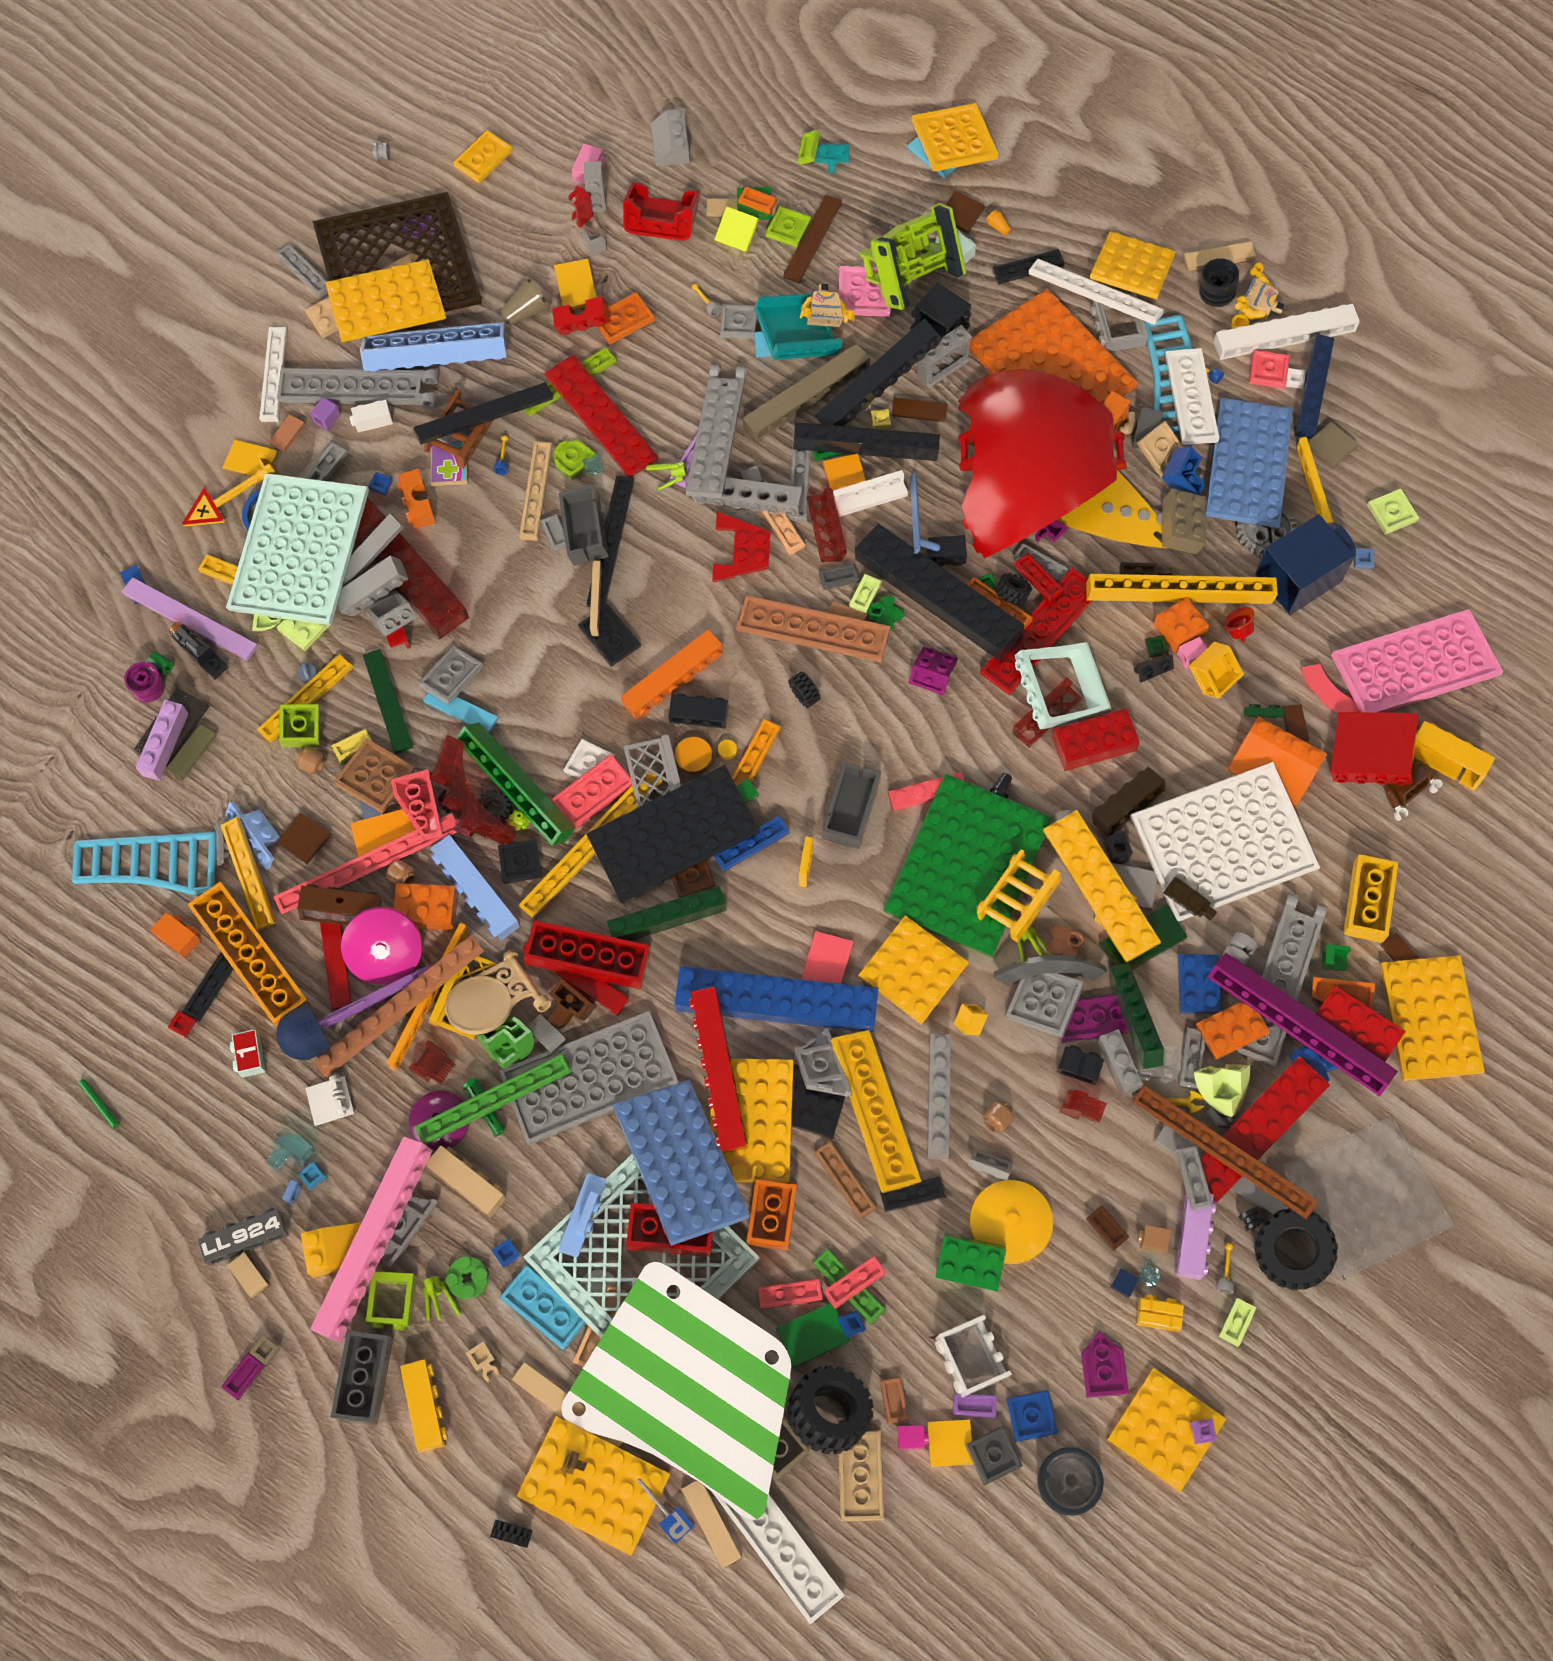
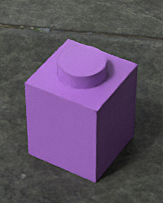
M323 397L310 412L313 422L326 430H329L341 415L338 405L333 400L328 401Z

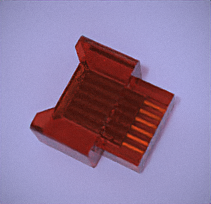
M428 1040L425 1043V1052L417 1063L409 1066V1070L426 1082L432 1079L442 1085L456 1064L446 1057L447 1053L445 1050Z

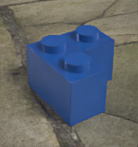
M1192 446L1175 449L1162 479L1171 489L1201 495L1206 483L1196 473L1202 457Z

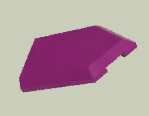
M1099 1331L1081 1353L1086 1398L1129 1394L1124 1351Z

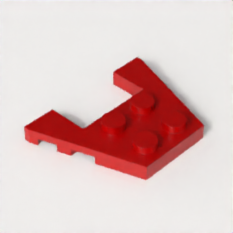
M717 512L716 530L735 532L733 565L713 564L712 582H719L722 579H731L738 575L769 569L771 532Z

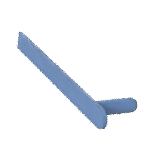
M914 471L910 476L914 553L917 554L919 552L920 546L939 551V544L920 538L916 471Z

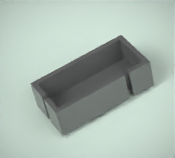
M594 484L559 493L567 556L573 566L587 563L590 558L595 561L609 557L600 495Z
M844 762L823 826L822 839L860 849L880 784L881 771L864 767L862 778L860 777L861 766Z

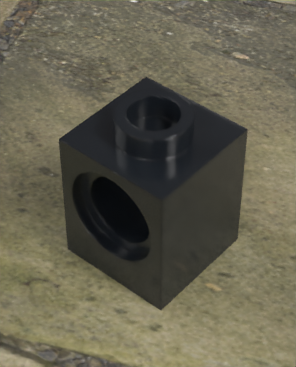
M1125 831L1105 838L1104 846L1111 863L1123 864L1128 862L1133 851ZM1121 847L1123 852H1117L1114 848Z

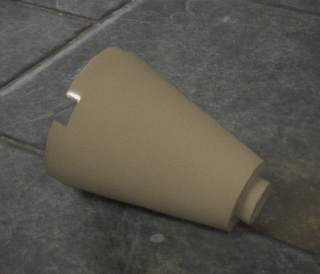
M528 278L501 309L502 314L500 316L506 324L510 323L513 325L550 308V305L544 300V296L533 281Z

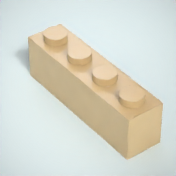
M440 1146L426 1163V1167L491 1218L506 1200L502 1194L504 1190L497 1184L493 1186L487 1182L489 1178L482 1172H474L471 1169L473 1166L467 1160L463 1159L460 1161L456 1158L457 1153L450 1147L445 1149L443 1146Z

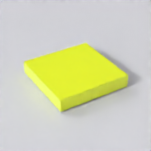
M726 206L714 240L747 252L759 218Z

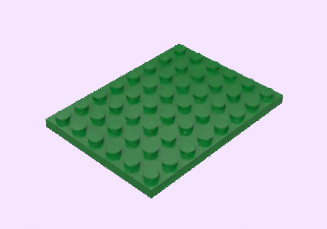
M945 774L887 901L884 912L901 920L907 916L927 931L993 958L1006 926L987 914L981 921L978 919L977 907L982 900H986L1010 866V860L1014 854H1018L1020 850H1023L1025 852L1024 861L1033 866L1046 836L1043 829L1050 826L1053 817ZM1019 867L1013 877L1025 883L1029 873ZM1008 883L1002 892L1017 901L1021 890ZM998 898L991 907L1009 919L1014 909Z

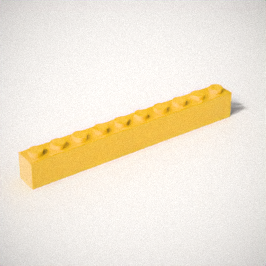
M1090 574L1086 582L1087 600L1180 602L1188 597L1191 602L1272 604L1278 595L1276 578Z

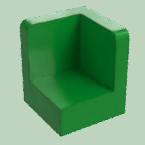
M1327 944L1322 950V969L1346 971L1347 955L1351 951V947Z

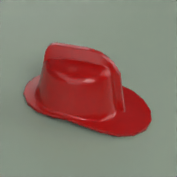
M1243 607L1231 612L1225 620V631H1228L1233 639H1240L1242 642H1245L1246 637L1254 632V610L1250 607Z

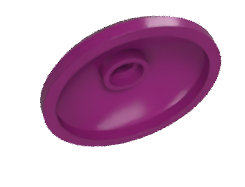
M434 1091L422 1096L414 1104L409 1115V1129L414 1140L421 1142L414 1126L463 1103V1100L448 1091ZM469 1124L426 1146L433 1151H436L440 1146H443L445 1149L456 1146L465 1137Z

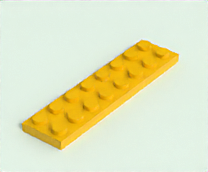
M1077 810L1043 829L1044 834L1126 963L1161 943Z
M866 1030L832 1038L833 1049L852 1091L849 1097L881 1192L885 1193L920 1183L921 1179L870 1031Z

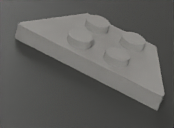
M825 1028L817 1038L813 1037L806 1045L801 1046L795 1051V1058L806 1089L851 1096L852 1091L845 1072L831 1043V1034L829 1029Z
M418 1197L410 1198L383 1255L386 1265L390 1269L393 1268L435 1209L438 1201L435 1199H419Z

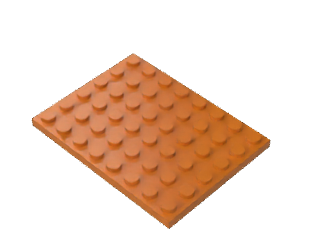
M1048 288L970 339L969 351L990 374L1021 369L1041 371L1074 383L1090 393L1099 402H1102L1103 398L1109 396L1112 391L1123 397L1138 387V382Z

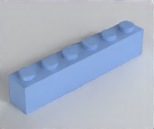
M450 835L430 848L433 853L431 856L437 866L439 864L442 865L444 875L448 880L453 879L455 882L453 886L456 887L459 894L464 893L467 897L464 900L471 909L475 907L478 911L476 913L477 917L482 923L486 921L490 926L487 929L494 938L497 936L502 941L520 927L516 918Z

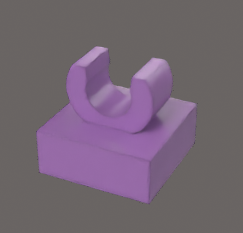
M1213 1419L1190 1422L1194 1445L1217 1441Z

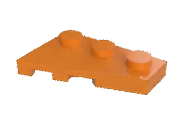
M1313 976L1311 997L1324 1002L1334 985L1373 1009L1375 983Z

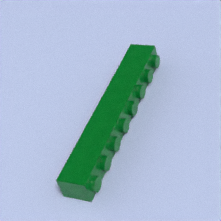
M479 722L463 726L456 741L552 846L566 842L575 830L574 825Z

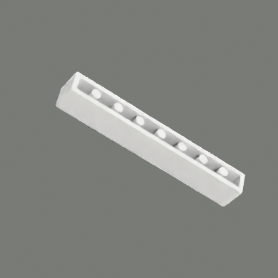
M1343 304L1335 308H1324L1320 311L1306 312L1297 316L1291 315L1287 318L1272 319L1263 323L1257 322L1253 325L1239 326L1235 329H1224L1216 332L1213 343L1219 360L1251 354L1254 350L1265 351L1313 341L1317 334L1332 337L1355 332L1360 321L1354 305Z

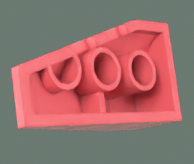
M429 770L391 779L396 800L422 839L425 841L443 836L435 784Z

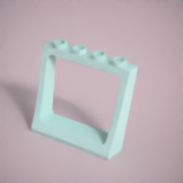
M1088 642L1021 650L1015 655V667L1017 670H1020L1022 676L1021 685L1027 690V702L1032 705L1033 719L1038 722L1040 730L1105 715L1111 710ZM1068 657L1072 661L1088 709L1051 717L1046 708L1030 660Z

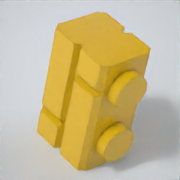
M1145 1295V1298H1140L1136 1322L1138 1326L1175 1332L1181 1330L1184 1304H1179V1300L1166 1298V1301L1157 1300L1158 1297L1154 1295Z

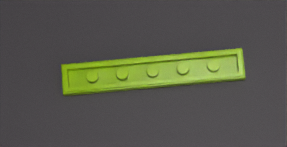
M605 347L582 361L581 364L594 377L615 364L617 360L610 350ZM550 382L547 385L553 394V400L524 409V412L529 417L561 397Z

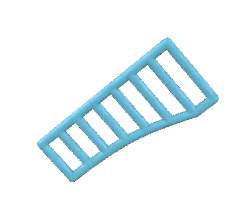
M1180 314L1160 318L1156 325L1144 321L1148 333L1147 344L1153 367V410L1160 411V404L1174 402L1173 395L1161 396V388L1171 385L1170 379L1161 381L1160 372L1168 371L1167 364L1159 365L1158 357L1165 356L1166 351L1193 349L1184 318ZM1175 322L1178 324L1179 330L1152 335L1150 327ZM1178 337L1183 339L1184 345L1156 350L1155 342ZM1175 410L1163 412L1162 415L1164 419L1177 417ZM1178 426L1170 427L1174 434L1180 433Z
M215 832L77 840L74 843L72 882L74 884L136 883L162 887L190 895L203 894L215 885ZM197 840H209L207 886L196 887ZM189 841L188 886L177 884L178 842ZM170 842L169 881L157 879L159 843ZM151 843L150 876H138L140 844ZM120 845H132L130 875H119ZM112 846L111 875H100L101 847ZM93 847L92 876H80L82 848Z

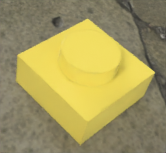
M889 409L871 411L873 429L891 428Z

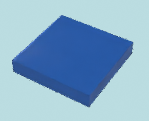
M1048 1390L1006 1398L1015 1442L1058 1434Z

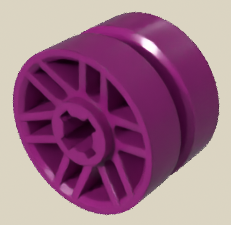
M138 662L129 667L125 673V685L136 700L149 703L162 696L165 690V681L153 664Z

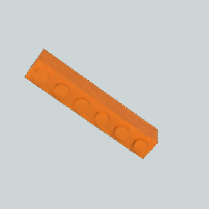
M709 630L705 631L621 696L622 705L636 720L639 717L646 716L652 707L660 705L665 697L669 694H674L682 684L690 682L696 673L704 671L713 660L717 661L722 656L723 645Z

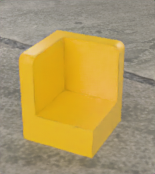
M962 1003L954 1025L965 1035L979 1036L988 1014L978 1005Z

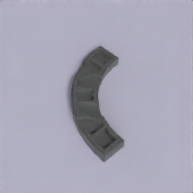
M1043 955L1027 958L1028 961L1018 964L1016 962L1011 963L993 973L995 979L1008 986L1020 979L1045 973H1067L1094 981L1105 974L1107 969L1106 966L1087 958L1082 960L1076 959L1072 955Z

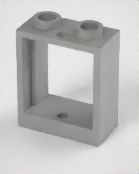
M396 590L364 609L372 624L384 637L417 618L408 601Z

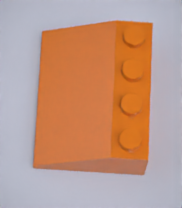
M1258 716L1227 771L1238 775L1274 762L1293 807L1296 808L1327 753Z

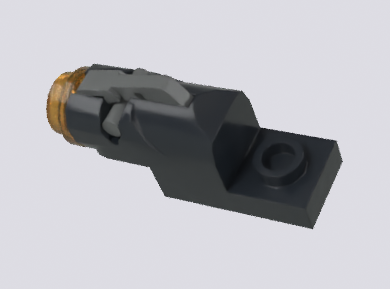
M176 622L170 627L169 633L171 638L214 680L229 668L187 625Z

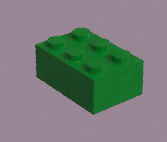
M944 1233L936 1278L998 1292L1006 1246Z

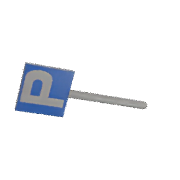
M639 1478L637 1480L638 1483L666 1515L659 1523L660 1527L676 1544L694 1527V1524L679 1506L669 1513L642 1479Z

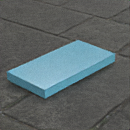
M527 1264L500 1296L501 1300L564 1351L586 1324L560 1295Z

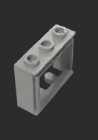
M1132 292L1130 294H1127L1129 296L1137 298L1136 293ZM1093 300V305L1090 306V313L1095 318L1094 326L1096 332H1099V342L1108 352L1146 346L1148 333L1144 320L1132 316L1138 334L1112 338L1104 313L1105 309H1111L1112 307Z
M962 325L942 337L939 345L926 353L924 359L918 362L917 378L927 389L970 361L968 355L972 336ZM954 352H957L962 357L956 362L950 357ZM945 359V364L948 367L941 371L935 365Z

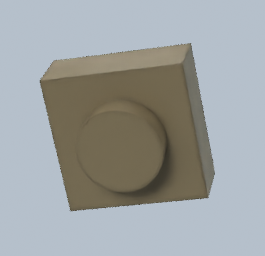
M263 1335L249 1353L268 1366L281 1348Z

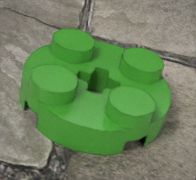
M466 1256L456 1260L450 1266L446 1277V1283L451 1293L462 1300L479 1297L486 1290L489 1280L485 1265L476 1258ZM471 1273L472 1282L467 1281L464 1284L463 1275Z

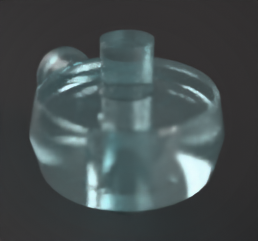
M1147 1260L1145 1261L1146 1267L1141 1271L1140 1278L1145 1285L1154 1286L1160 1280V1273L1157 1268L1152 1266V1262Z

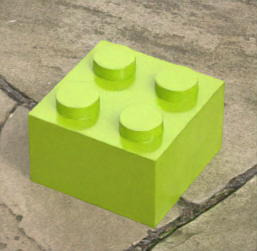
M319 704L280 705L279 742L281 748L320 747Z

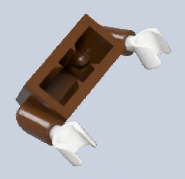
M1413 763V784L1401 786L1387 783L1383 785L1390 805L1396 809L1394 817L1398 821L1401 820L1399 812H1402L1404 817L1408 816V810L1401 808V804L1405 806L1427 787L1431 793H1436L1438 791L1437 788L1442 787V781L1439 779L1434 780L1433 774L1424 764Z

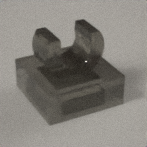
M568 1449L560 1471L573 1475L575 1469L584 1471L587 1463L578 1460L580 1453Z

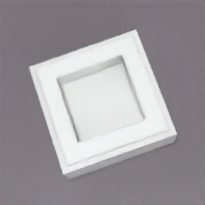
M1288 368L1286 387L1303 389L1306 370Z

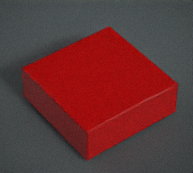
M178 1010L168 1028L186 1038L197 1021Z

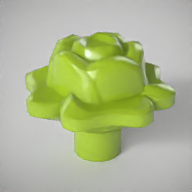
M515 809L513 814L509 816V824L515 827L516 830L521 828L525 830L531 823L518 809Z

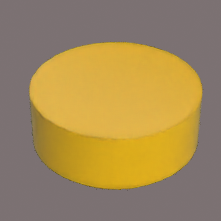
M1237 314L1232 319L1231 327L1235 329L1239 326H1249L1250 320L1246 315Z
M732 740L720 742L718 745L719 756L725 760L734 758L737 754L735 742Z

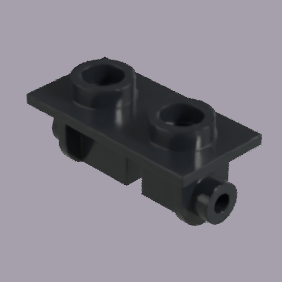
M1162 653L1151 658L1152 663L1146 660L1136 664V667L1133 669L1136 674L1139 673V682L1142 683L1174 669L1173 655Z

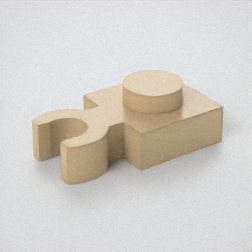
M484 1341L465 1353L477 1372L483 1369V1378L487 1382H490L488 1378L490 1371H494L497 1376L500 1375L499 1370L490 1364L495 1361V1358Z

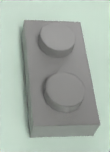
M974 1149L968 1166L978 1171L992 1174L996 1178L1008 1180L1013 1163Z

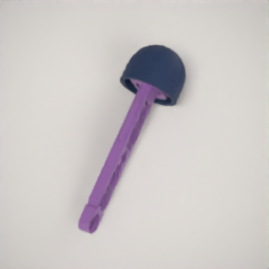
M434 963L319 1020H316L307 1003L289 1011L282 1017L277 1027L276 1037L279 1047L286 1055L297 1060L312 1059L330 1050L322 1032L323 1030L399 993L432 967Z

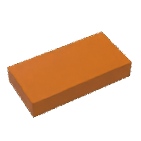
M745 186L738 199V203L770 215L777 203V198Z

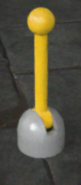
M694 283L692 289L697 291L707 303L706 310L711 317L719 315L722 307L715 301L710 302L700 291L698 284Z
M1228 1242L1225 1244V1249L1227 1250L1225 1276L1218 1281L1217 1291L1224 1294H1233L1234 1282L1229 1278L1230 1255L1233 1244Z

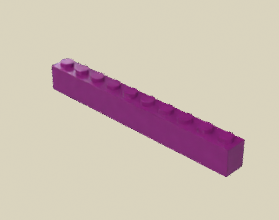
M1225 953L1209 974L1208 978L1377 1096H1381L1398 1071L1229 954Z

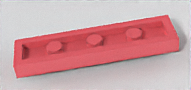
M962 772L950 775L965 781ZM944 777L888 791L893 811L933 801Z

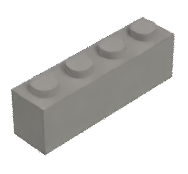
M390 555L341 589L337 603L340 612L351 617L355 616L365 607L374 604V601L380 597L386 596L395 587L401 586L404 581L409 579L402 561Z

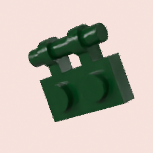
M1249 704V707L1244 708V716L1258 718L1259 716L1271 719L1284 718L1285 710L1280 708V705H1269V708H1261L1260 704Z

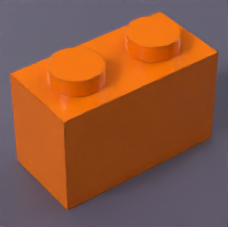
M166 912L150 931L185 958L200 941L196 936L198 932L190 925L187 927L182 925L183 920L177 915L173 914L171 916Z

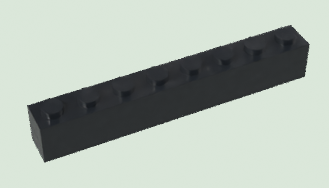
M923 319L814 416L822 425L844 426L848 422L853 421L861 410L868 408L875 398L880 397L884 393L885 389L894 385L898 378L909 372L917 361L919 362L924 359L926 353L931 349H935L942 338L928 321Z
M795 422L793 449L937 461L940 434Z

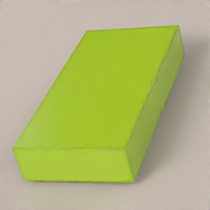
M818 130L803 134L797 161L800 165L815 161L820 138Z

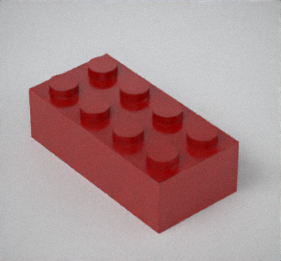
M1127 708L1055 728L1052 736L1064 771L1135 752L1140 743Z
M1334 985L1316 1012L1317 1016L1384 1062H1386L1406 1032L1403 1028Z
M631 1203L626 1242L627 1250L711 1257L713 1231L671 1246L654 1205Z

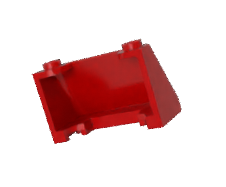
M632 182L623 201V227L630 234L686 241L692 234L700 191L688 190L683 194L682 202L651 198L649 197V190L646 185Z

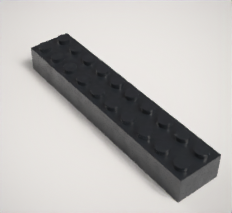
M879 523L855 547V560L997 660L1001 661L1024 636L1023 623L921 552L914 553L912 546Z

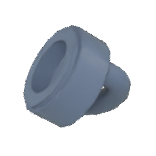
M303 662L298 668V676L305 683H308L317 675L315 666L310 663Z

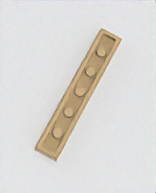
M534 441L519 533L521 540L538 541L553 448L551 442Z
M524 1362L512 1378V1381L564 1418L562 1415V1403L567 1393ZM576 1402L572 1406V1411L576 1416H582L586 1411V1407ZM591 1433L618 1448L624 1443L623 1441Z

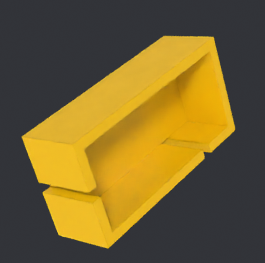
M1424 721L1416 734L1415 760L1453 780L1457 779L1460 771L1465 767L1466 770L1459 783L1474 791L1485 778L1495 760V757L1491 756L1489 752L1474 747L1470 742L1457 738L1451 732H1445L1434 723Z

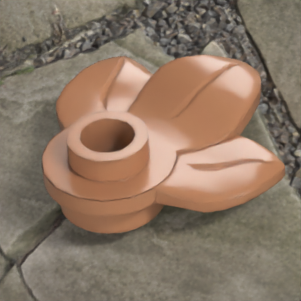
M1065 926L1051 927L1049 930L1054 939L1048 943L1046 951L1052 955H1072L1076 958L1077 951L1084 945L1082 935L1078 932H1071ZM1071 940H1075L1077 944H1072Z

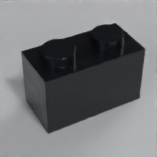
M965 535L928 537V541L940 545L939 551L928 549V558L939 566L950 564L958 566L966 563Z

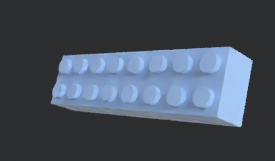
M504 322L385 333L362 338L360 353L364 371L376 372L379 369L394 370L400 367L413 368L414 366L421 365L424 367L431 366L432 364L447 365L452 362L466 363L472 360H500L507 355V338Z

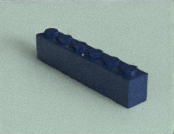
M1317 334L1313 343L1294 434L1296 437L1312 439L1317 429L1335 339L1333 337Z

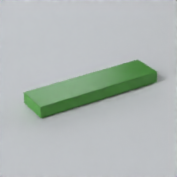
M828 1248L813 1262V1265L831 1284H834L850 1273ZM866 1288L848 1300L870 1324L886 1310Z

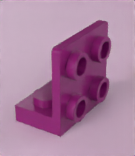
M923 647L913 664L908 683L944 695L958 658L935 651L933 648Z

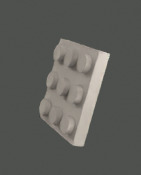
M1045 973L1023 978L1020 980L1007 1011L1006 1019L1063 1038L1084 987V982L1058 973Z

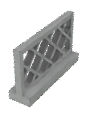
M663 735L659 739L624 746L638 807L644 805L646 801H652L648 798L653 790L661 795H665L669 791L671 792L681 787L669 735ZM658 744L660 751L656 757L647 752L650 746ZM637 749L642 754L636 761L630 757L629 750ZM644 755L654 759L649 768L640 763ZM656 761L664 766L661 774L651 769ZM637 765L647 770L642 778L634 775ZM649 772L658 777L654 785L644 781ZM660 779L668 783L665 793L656 788ZM642 783L651 788L646 797L638 792V788Z

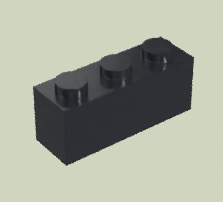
M685 694L671 695L668 714L669 722L726 729L729 710L728 700L723 698L710 699L704 696L691 697Z

